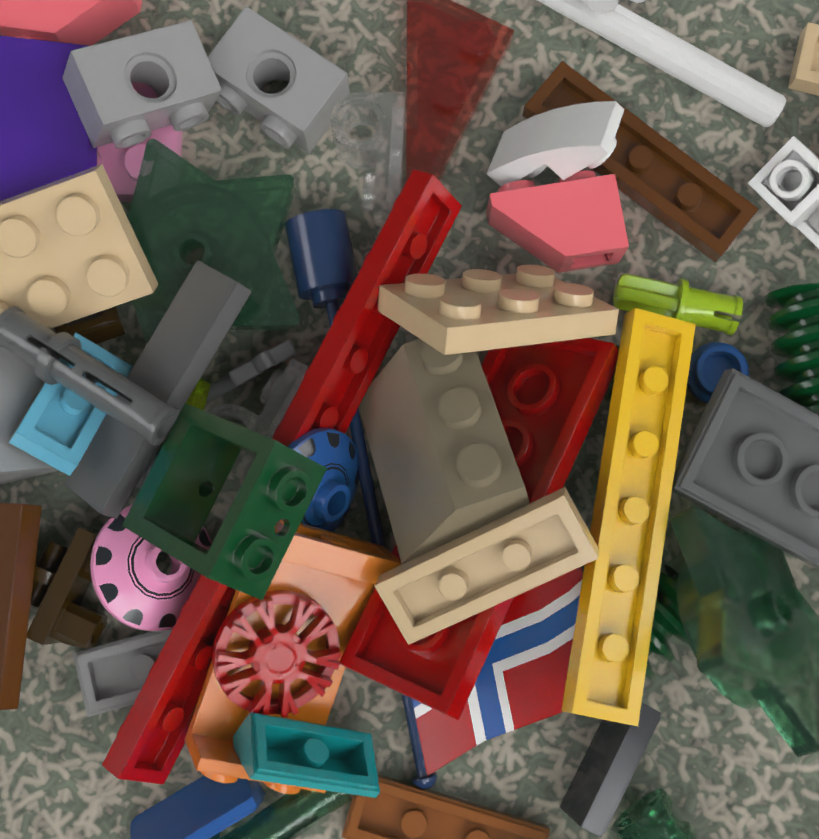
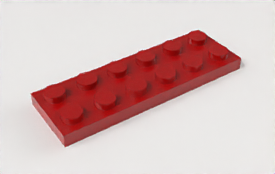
M582 338L488 351L481 366L525 485L529 503L563 488L615 373L619 350L614 343L593 338ZM396 544L392 554L401 560ZM374 588L339 663L360 675L453 719L459 720L513 598L408 645L378 591Z

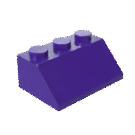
M0 36V201L97 166V147L93 148L62 78L70 52L88 47L89 45Z

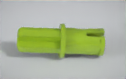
M624 273L617 280L613 293V306L619 310L629 312L634 308H639L696 324V327L723 332L726 335H733L738 328L739 322L732 320V317L729 315L715 313V311L741 316L743 310V298L741 296H730L689 287V281L686 279H679L675 284Z

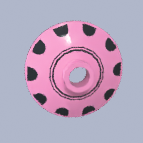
M130 505L122 509L117 519L111 517L101 528L95 539L90 561L91 578L95 592L105 609L114 618L129 627L143 631L172 629L201 574L171 555L169 556L172 562V570L168 575L163 574L156 564L157 556L162 550L122 526L132 507ZM203 526L195 543L209 551L212 541Z

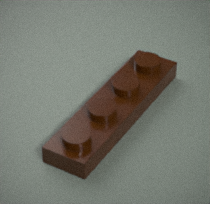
M561 61L526 103L522 116L529 119L535 115L574 104L615 100L565 62ZM623 107L624 112L615 136L617 140L616 147L612 154L601 165L593 168V170L601 176L615 174L617 187L620 191L716 263L759 208Z

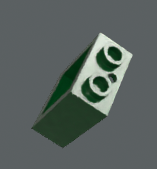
M184 403L122 526L203 576L263 600L327 468L274 439ZM241 449L255 454L256 457L208 551L196 544L195 541ZM283 519V528L278 533H275L277 522Z

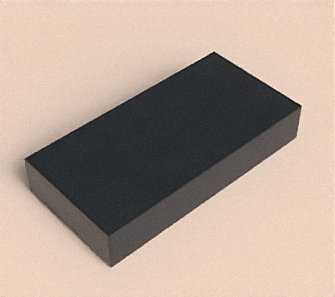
M641 702L638 726L607 720L601 721L560 805V808L580 827L599 837L605 834L661 719V712Z

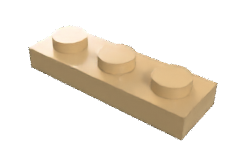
M566 487L379 575L374 586L406 642L410 645L598 559L599 548Z

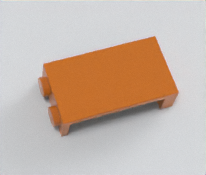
M283 519L277 522L275 533H278L283 528ZM300 523L267 591H295L307 595L319 603L328 613L336 627L339 650L342 657L372 595L379 575L402 565L401 560L382 545ZM236 590L227 616L239 604L252 596ZM274 605L275 624L285 625L290 620L294 605ZM257 611L246 618L255 632L266 626ZM311 614L296 632L297 635L316 617L315 615ZM233 632L226 651L244 652L248 650L251 640ZM325 634L312 640L308 644L307 649L310 651L326 649ZM212 661L184 741L196 770L200 771L205 777L220 783H235L238 778L253 780L249 779L233 748V735L246 719L249 711L237 706L223 692L216 679ZM306 661L304 668L318 672L321 665ZM248 664L246 666L228 670L226 672L227 675L230 676L244 669L252 667V665ZM340 664L339 669L334 670L331 677L333 683L330 687H326V693L323 697L318 694L307 704L297 708L298 714L293 715V713H289L288 717L283 718L326 725L346 667ZM301 678L292 681L290 685L291 695L301 690L309 682ZM258 679L250 682L241 692L254 698L262 685V680ZM272 684L271 700L279 699V684ZM279 714L269 715L274 717H280ZM253 780L263 782L269 788L284 794H297L301 789L321 793L326 792V790Z

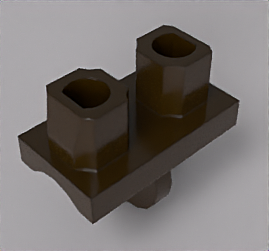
M78 527L69 548L50 540L40 561L36 560L31 605L39 607L27 631L28 639L41 645L62 642L85 649L93 648L97 645L107 624L108 616L81 604L92 582L90 561L92 548L99 533L98 530L93 529L91 531Z

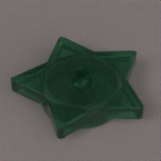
M153 138L148 140L130 212L126 214L159 284L154 293L129 301L134 305L146 345L193 268L194 264L185 263V258L191 250L197 247H204L205 249L204 257L200 262L239 282L252 291L229 330L297 329L302 326V319L275 258L278 243L296 190V184L291 175L214 180L158 140Z
M695 506L672 516L670 519L671 525L686 561L680 569L677 580L678 609L687 640L697 659L699 671L707 675L720 693L735 705L751 710L761 707L797 757L818 752L819 616L797 589L784 552L741 528L737 530L731 529Z

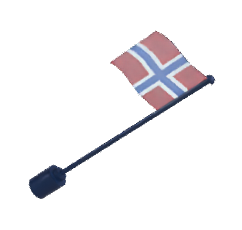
M321 209L305 212L288 219L285 222V230L298 297L303 300H312L314 308H326L331 327L339 306L343 304L358 273L346 213L338 209ZM358 408L349 428L352 441L358 452V474L371 541L386 548ZM583 566L513 598L459 720L453 719L401 694L417 775L413 776L411 780L417 788H431L437 780V773L435 771L480 743L562 713L583 579Z

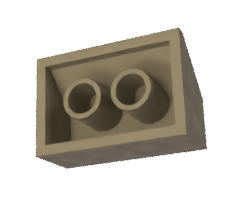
M421 339L403 344L371 383L359 405L402 564L530 504L525 485L477 352L443 355Z

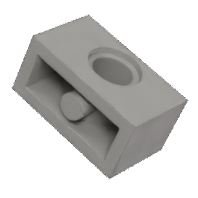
M247 6L208 56L222 89L216 102L237 116L246 111L262 122L260 128L271 140L286 149L295 144L310 154L351 98L347 72ZM272 80H284L289 83L284 90L275 94L261 91L264 85Z
M192 20L72 50L62 77L93 148L113 142L116 148H127L149 138L153 130L172 125L175 131H183L198 126L209 118L208 112L222 92ZM141 82L149 85L154 89L158 98H146L135 91L131 83Z

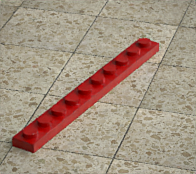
M415 169L412 170L400 195L396 198L373 247L366 255L363 266L341 308L337 311L315 358L306 370L303 381L281 423L275 429L272 439L288 447L303 434L317 428H333L345 434L400 328V325L378 311L379 285L405 283V278L408 275L427 274L462 208V205L433 174ZM201 574L189 599L182 607L175 626L157 660L152 665L140 693L125 721L120 726L117 736L102 763V766L116 778L164 785L185 744L184 739L212 661L214 640L221 624L227 617L236 589L213 581Z

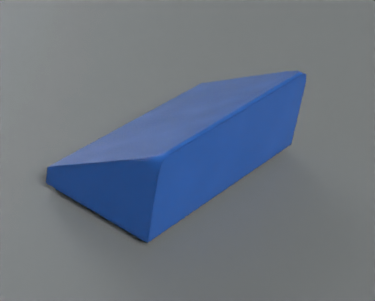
M202 776L135 816L131 821L130 836L131 839H210L256 811L266 794L258 781L238 778L235 783H220Z

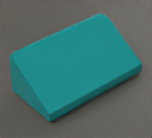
M250 712L233 735V748L249 779L376 798L380 793L371 733Z

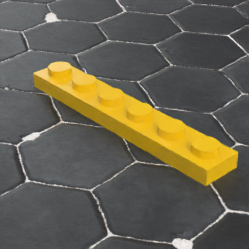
M634 308L624 314L590 533L599 548L598 559L584 566L562 712L638 726L696 326V324L639 308Z

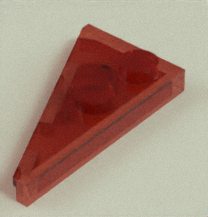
M407 0L406 181L413 169L433 174L439 181L441 180L513 41L515 30L452 0Z

